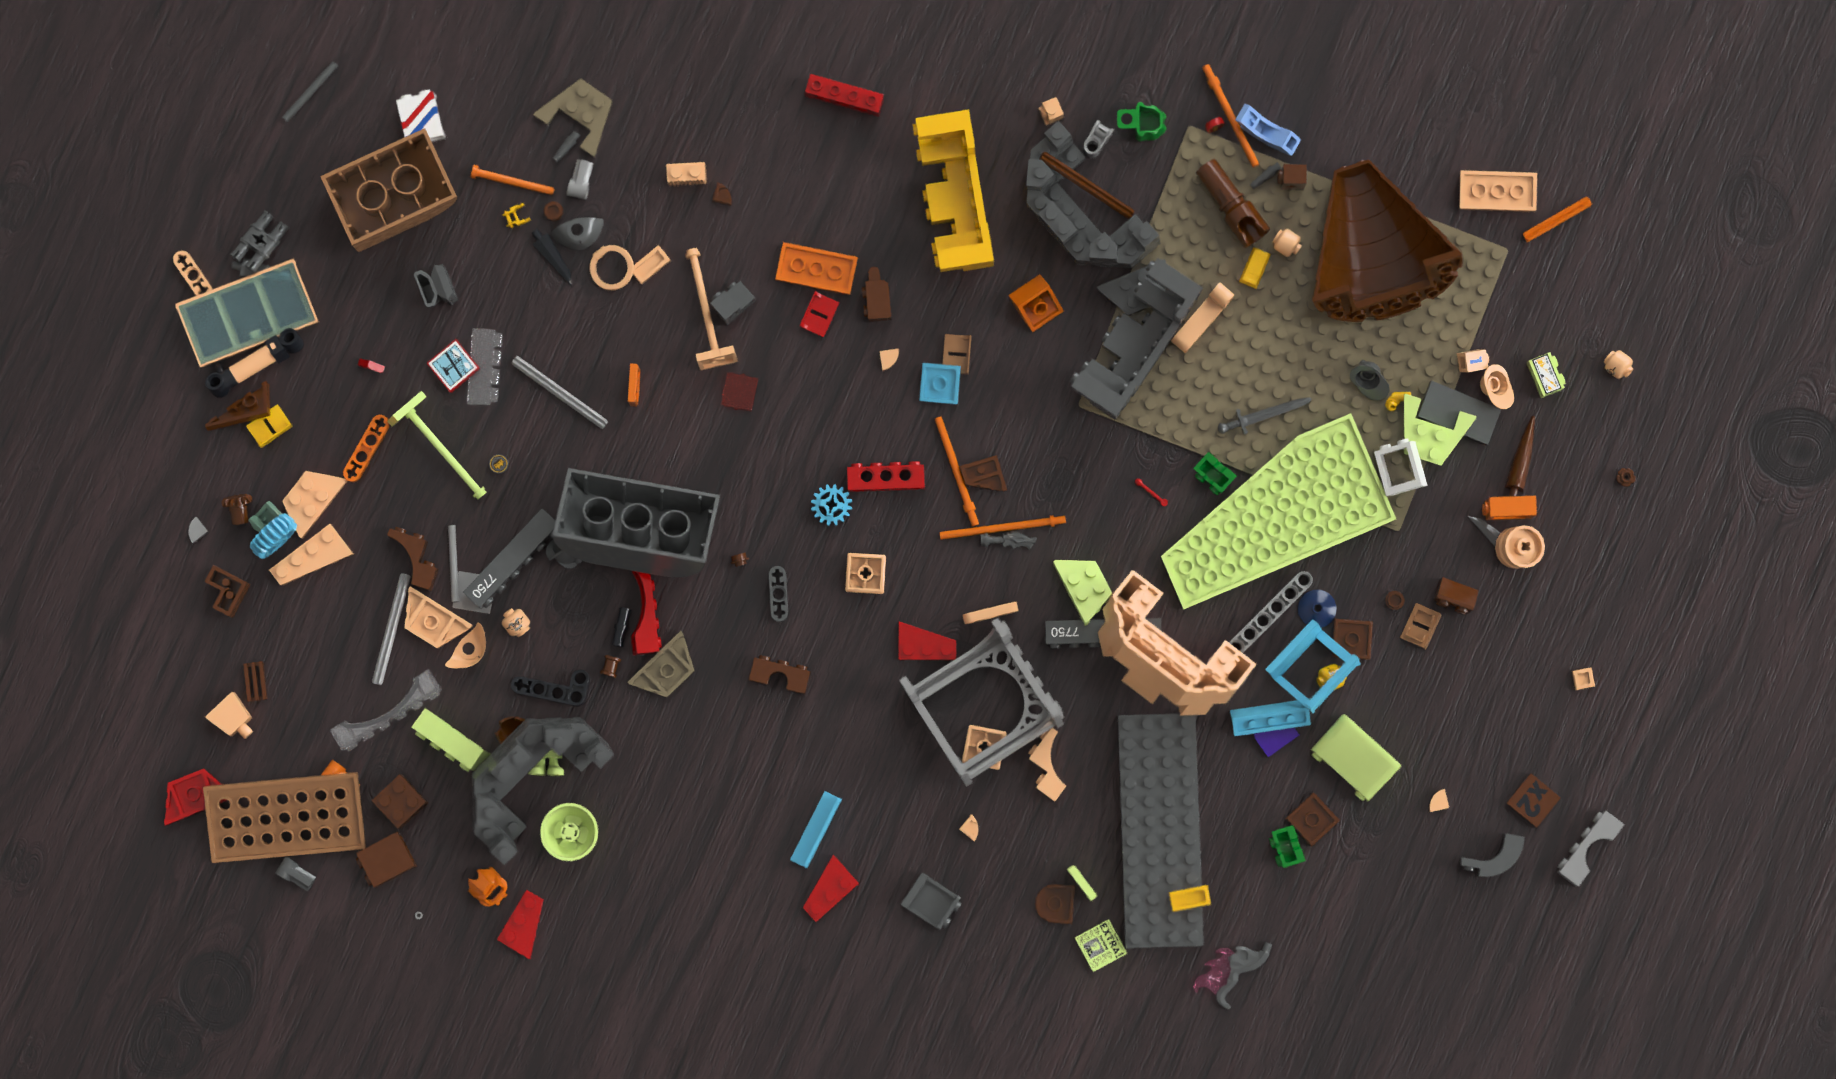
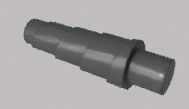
M573 131L570 136L568 135L554 155V160L558 162L577 143L576 140L580 135L576 131Z
M1278 162L1272 167L1269 166L1268 169L1252 181L1250 186L1255 189L1275 176L1276 172L1282 169Z

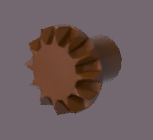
M233 495L221 501L223 507H228L233 525L249 522L247 504L252 502L251 495Z

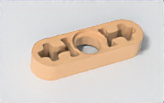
M178 251L173 257L174 264L196 296L200 295L201 289L198 285L194 287L193 285L201 283L204 288L208 287L207 291L213 290L192 257L185 251ZM187 256L185 261L190 267L186 269L184 264L178 263L180 261L179 257ZM192 270L198 272V278L194 281L188 278V274Z
M1011 602L963 614L964 624L1015 613L1019 610L1017 602Z

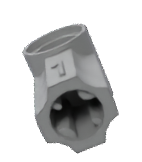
M577 159L573 177L570 179L567 189L568 196L586 200L590 187L589 179L593 163Z

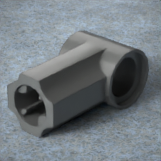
M286 856L275 872L289 882L292 881L306 891H309L317 878Z

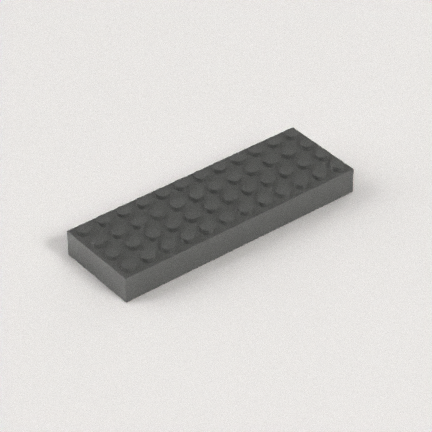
M1118 715L1125 948L1204 946L1202 906L1172 911L1169 892L1202 886L1196 715Z

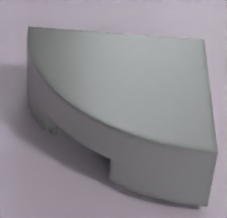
M195 517L189 526V537L193 544L208 533V530L198 517Z

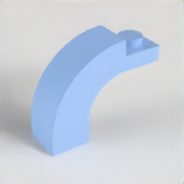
M1244 104L1235 119L1241 125L1240 127L1251 136L1285 154L1292 156L1301 141L1292 131L1265 119L1250 105Z

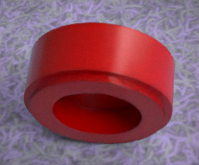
M1217 117L1207 122L1205 128L1208 133H1212L1222 128L1225 123L1221 117Z

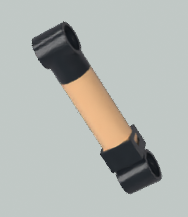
M287 328L281 332L279 338L277 335L265 341L266 345L225 370L220 361L213 363L217 373H212L206 378V387L215 397H225L232 387L275 361L280 364L290 358L288 352H299L304 344L302 338L294 329Z

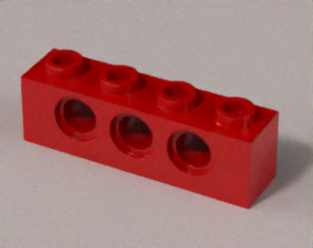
M810 74L805 90L807 97L878 117L884 100V94Z
M918 461L909 462V465H901V462H890L889 466H882V463H870V466L863 467L861 463L851 464V467H847L848 492L925 489L924 465H920ZM903 471H908L911 474V477L906 481L900 478V473ZM883 472L891 473L892 477L889 481H883L880 478ZM863 473H871L872 479L869 482H864L861 479Z

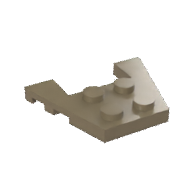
M580 79L537 110L533 115L546 125H549L559 110L591 131L580 148L595 157L612 100Z

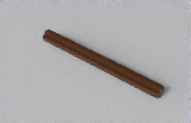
M1043 152L1039 157V160H1043L1047 166L1124 217L1130 219L1133 216L1134 210L1049 153Z

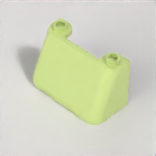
M1344 714L1310 749L1313 752L1312 756L1318 762H1326L1357 791L1355 795L1361 801H1369L1401 767L1390 754Z

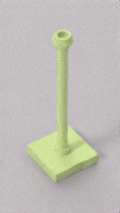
M422 391L419 392L392 415L387 422L393 427L404 416L407 419L410 418L475 493L473 497L481 498L486 493L484 486L480 488L415 413L416 410L414 408L426 398Z

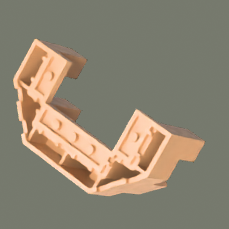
M1132 570L1103 608L1105 623L1098 631L1103 657L1113 656L1118 662L1129 669L1121 681L1153 704L1157 697L1162 694L1172 703L1178 705L1180 715H1206L1213 704H1226L1256 663L1225 641L1208 664H1203L1144 619L1163 593Z

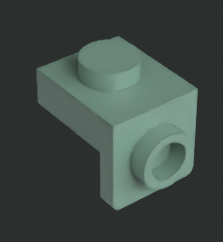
M268 501L248 521L252 524L254 530L260 532L265 525L282 513Z

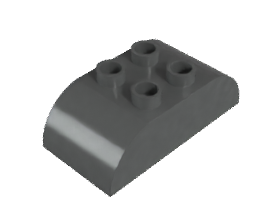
M568 468L552 537L555 544L565 553L588 563L665 577L691 576L700 572L705 566L720 495Z

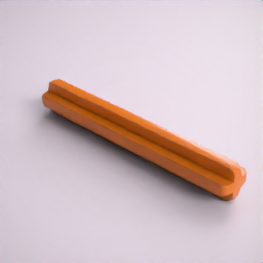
M1584 197L1523 233V237L1527 242L1535 239L1592 205L1590 199Z

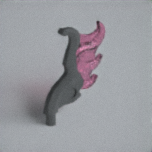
M1265 942L1262 951L1260 950L1259 952L1242 946L1236 947V953L1228 948H1219L1215 952L1221 953L1222 957L1210 960L1205 964V966L1210 965L1211 970L1206 974L1200 975L1195 980V992L1197 993L1200 987L1209 988L1216 995L1218 1003L1230 1009L1231 1005L1226 1003L1225 996L1239 981L1238 975L1260 967L1269 957L1272 944Z

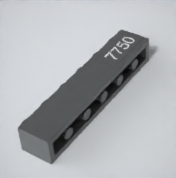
M541 509L463 593L480 609L489 607L494 601L492 598L495 594H501L507 587L505 584L510 579L514 580L520 574L519 569L523 565L527 566L533 560L532 555L536 551L540 552L547 545L545 542L549 537L553 538L552 534L556 521L544 509Z
M1144 618L1161 631V618ZM1105 619L1090 620V623L1086 626L1082 620L1045 621L1046 645H1050V649L1061 648V645H1069V648H1081V644H1088V648L1100 647L1098 631L1105 623Z

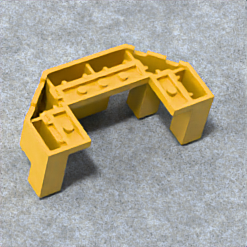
M969 110L916 118V124L912 125L914 136L918 135L919 149L916 150L917 160L922 161V166L945 162V168H942L943 179L948 180L925 184L926 190H922L924 202L928 201L929 206L928 209H925L927 220H931L932 225L954 221V224H951L953 235L934 237L935 243H931L933 255L937 254V256H934L935 266L940 267V272L957 269L968 271L993 267L994 259L988 223H986Z

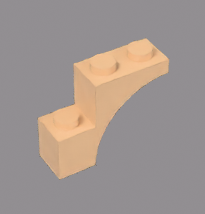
M1051 728L1040 736V739H1042L1041 743L1038 746L1034 744L1028 754L1031 755L1029 760L1047 772L1046 775L1041 774L1035 782L1038 784L1036 789L1055 802L1066 785L1057 777L1052 766L1051 747L1058 731Z

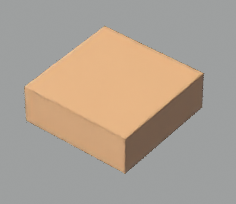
M1591 667L1571 671L1575 690L1595 687Z

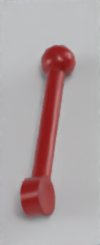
M1141 479L1135 480V484L1141 486L1160 501L1161 506H1167L1168 501L1159 497L1144 485Z

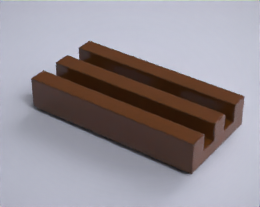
M263 661L244 663L247 701L268 700ZM256 666H259L262 689V696L260 697L258 691ZM249 667L252 669L255 697H252Z

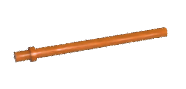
M1051 515L1050 518L940 532V539L1048 525L1055 527L1056 524L1066 523L1065 516L1054 517Z

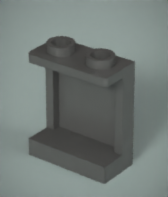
M922 872L901 905L940 930L942 927L946 929L952 920L948 917L952 911L956 913L962 903L959 902L961 899L959 896Z

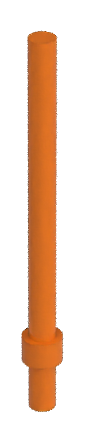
M1209 64L1203 66L1202 69L1208 79L1207 83L1210 89L1214 90L1253 168L1258 166L1259 162L1239 123L1235 120L1236 117L1220 87L1221 83L1218 77H1215Z
M942 416L937 417L935 422L964 502V511L968 514L972 527L977 526L979 522L974 511L976 510L974 502H971Z

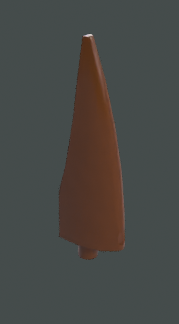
M1531 416L1509 470L1505 488L1511 489L1509 497L1517 496L1518 491H1524L1532 454L1535 416Z

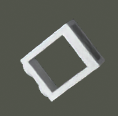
M1403 439L1397 441L1398 445L1391 447V444L1380 446V450L1374 452L1386 496H1394L1427 486L1415 441ZM1407 448L1415 480L1392 486L1384 455Z

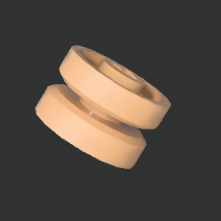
M1525 525L1505 529L1498 536L1495 545L1496 555L1500 562L1506 567L1513 569L1534 566L1541 560L1545 549L1544 540L1539 531Z

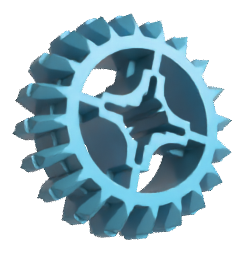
M286 513L275 517L253 538L250 543L252 552L261 559L272 555L291 538V535L296 531L297 524Z

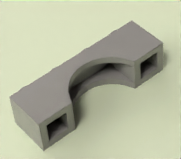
M1607 811L1596 814L1592 820L1594 822L1592 827H1587L1581 834L1583 839L1579 844L1575 843L1569 851L1571 855L1568 859L1564 858L1558 865L1560 869L1557 873L1576 887L1581 884L1590 872L1585 861L1586 851L1590 844L1598 839L1614 840L1624 826L1621 821Z

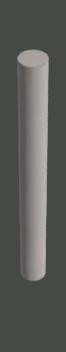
M449 525L451 601L459 602L456 526Z

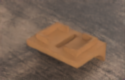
M945 334L943 364L961 366L960 374L969 375L972 336ZM948 352L966 353V357L948 355Z
M1416 603L1400 638L1426 650L1442 616L1441 613ZM1415 621L1424 626L1429 627V630L1427 631L1423 628L1413 625V622Z

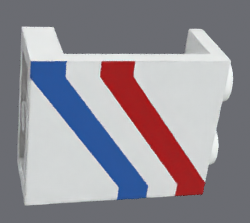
M424 90L416 96L411 94L403 95L400 97L401 99L396 100L405 137L425 128L431 142L446 139L435 100L436 95L433 91Z

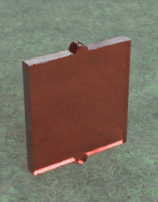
M728 372L721 405L733 407L735 410L752 411L759 378L745 376L744 373L740 375Z

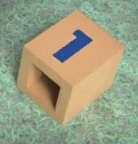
M1477 349L1457 353L1459 372H1473L1488 368L1489 356L1486 350Z

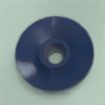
M1311 590L1304 594L1299 601L1298 613L1306 625L1313 619L1322 628L1330 624L1336 615L1335 600L1326 591ZM1315 605L1321 606L1320 612L1314 610Z

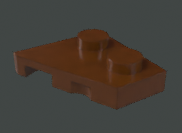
M997 455L960 466L965 485L1003 492L1007 491Z

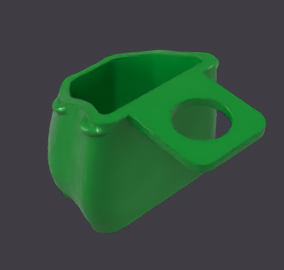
M1138 102L1136 109H1120L1117 112L1118 128L1135 129V137L1139 142L1154 141L1166 132L1164 124L1166 114L1154 105L1146 106L1144 103ZM1123 114H1130L1132 116L1130 124L1122 123L1121 117Z

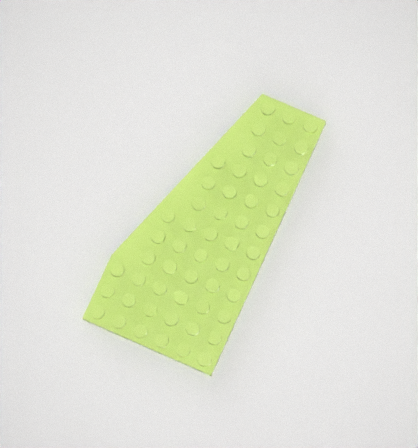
M1350 413L1298 435L1161 556L1183 610L1396 520L1352 414Z

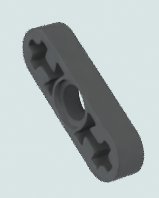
M774 566L769 571L771 616L775 621L783 622L788 617L787 575L784 568ZM776 570L783 573V576L780 577V583L784 582V586L776 585L772 587V583H776V578L772 577ZM782 589L784 597L779 600L773 597L774 590ZM785 601V605H781V610L785 611V614L778 618L777 615H774L778 607L777 605L773 606V602L782 603Z

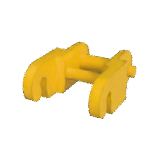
M524 203L511 207L508 212L507 210L504 211L502 216H505L508 221L507 227L513 228L515 224L520 226L531 220L526 218V220L520 221L517 217L516 210L525 206ZM512 213L514 214V217L516 219V221L512 222L509 216Z

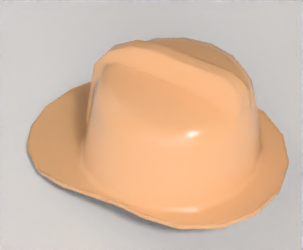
M1493 364L1489 366L1481 378L1480 388L1485 395L1489 396L1491 402L1496 407L1507 409L1514 402V393L1508 374L1500 365Z

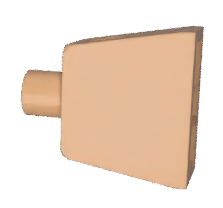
M231 692L205 716L229 736L233 737L238 732L246 739L253 733L247 725L252 717L235 692Z

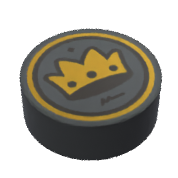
M497 454L490 459L489 466L494 473L502 474L507 471L509 462L505 456Z

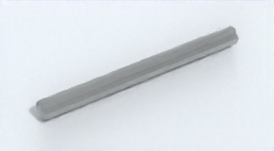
M519 356L513 359V366L601 429L607 425L608 421Z
M401 573L372 678V683L376 685L383 684L411 578L408 574Z

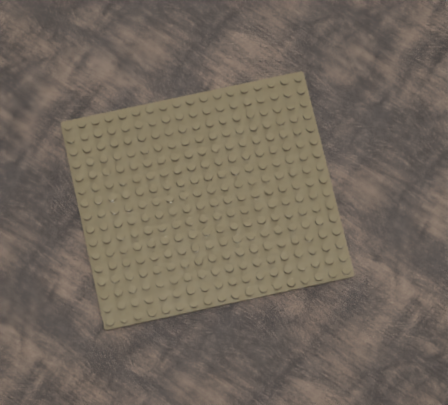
M1189 126L1150 222V225L1159 234L1161 244L1136 264L1131 272L1148 266L1152 260L1155 262L1157 258L1160 260L1165 259L1166 264L1203 288L1198 299L1194 301L1190 312L1183 319L1178 331L1219 283H1222L1234 294V298L1186 353L1170 341L1137 392L1130 398L1123 411L1120 410L1116 420L1090 404V401L1083 396L1080 399L1079 407L1202 456L1210 452L1220 463L1251 475L1260 470L1298 435L1351 413L1383 487L1374 452L1380 450V446L1391 444L1392 447L1398 445L1397 441L1404 439V401L1399 403L1396 410L1389 411L1385 406L1386 400L1393 392H1411L1412 396L1421 398L1419 411L1430 381L1455 390L1461 374L1459 372L1457 353L1470 351L1506 259L1507 248L1428 218L1462 252L1463 265L1457 269L1458 277L1436 298H1426L1421 301L1420 307L1398 316L1382 320H1375L1374 316L1366 317L1363 322H1347L1330 318L1327 312H1320L1315 307L1312 298L1324 239L1323 231L1327 218L1326 213L1331 194L1332 180L1307 171V184L1304 190H1281V184H1277L1278 171L1275 176L1253 189L1250 186L1252 181L1268 169L1269 166L1272 167L1278 162L1283 167L1284 164L1288 163L1253 150L1259 162V165L1253 168L1241 145ZM1210 160H1217L1237 190L1244 194L1243 198L1252 202L1270 227V231L1264 237L1249 247L1244 248L1224 221V212L1219 211V205L1196 174V171ZM1290 229L1301 237L1299 244L1302 247L1296 255L1292 254L1290 257H1285L1274 249L1272 241L1280 230ZM1253 247L1271 254L1257 289L1239 282ZM1119 307L1116 308V311L1108 328L1109 333H1111V331L1114 328L1112 323L1114 322L1116 317H1121L1123 315V312L1120 310ZM1148 307L1129 315V317L1143 326V318L1147 313L1151 314L1153 309ZM1101 346L1096 362L1110 370L1114 361H1120V359ZM1361 360L1374 362L1379 366L1381 374L1388 382L1390 388L1388 396L1384 399L1372 400L1367 398L1351 381L1350 372L1359 365ZM1311 398V402L1300 408L1246 426L1245 428L1248 431L1246 435L1243 434L1240 426L1228 430L1224 434L1218 431L1220 423L1227 424L1228 422L1238 420L1236 415L1237 409H1240L1241 416H1245L1293 400ZM1404 449L1384 455L1392 486L1415 480L1409 455L1404 454ZM1420 459L1424 470L1427 461ZM1416 489L1394 496H1387L1396 520L1382 526L1394 531L1401 529Z

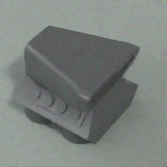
M434 264L431 276L422 270L414 273L426 307H433L441 300L451 305L458 301L450 276L443 264Z

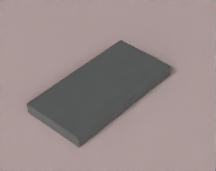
M1430 381L1417 417L1453 430L1459 411L1477 416L1464 436L1488 445L1501 409Z

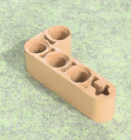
M1219 283L1172 338L1171 342L1186 353L1231 302L1234 294L1222 283Z

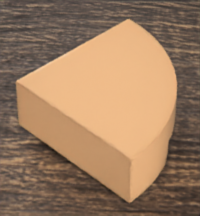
M899 348L880 351L883 371L895 364L899 356Z
M1445 789L1438 791L1432 797L1429 804V812L1449 808Z
M971 814L959 830L975 841L978 835V823Z

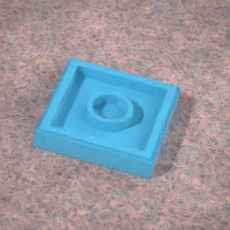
M922 363L919 401L958 404L961 366Z

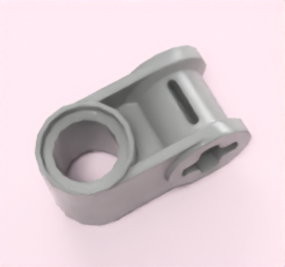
M1097 120L1084 143V155L1088 158L1097 157L1112 136L1114 129L1105 127L1101 124V121ZM1094 144L1097 150L1091 152L1087 149V146Z

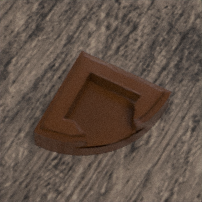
M717 182L713 202L731 206L732 197L729 190L723 184Z

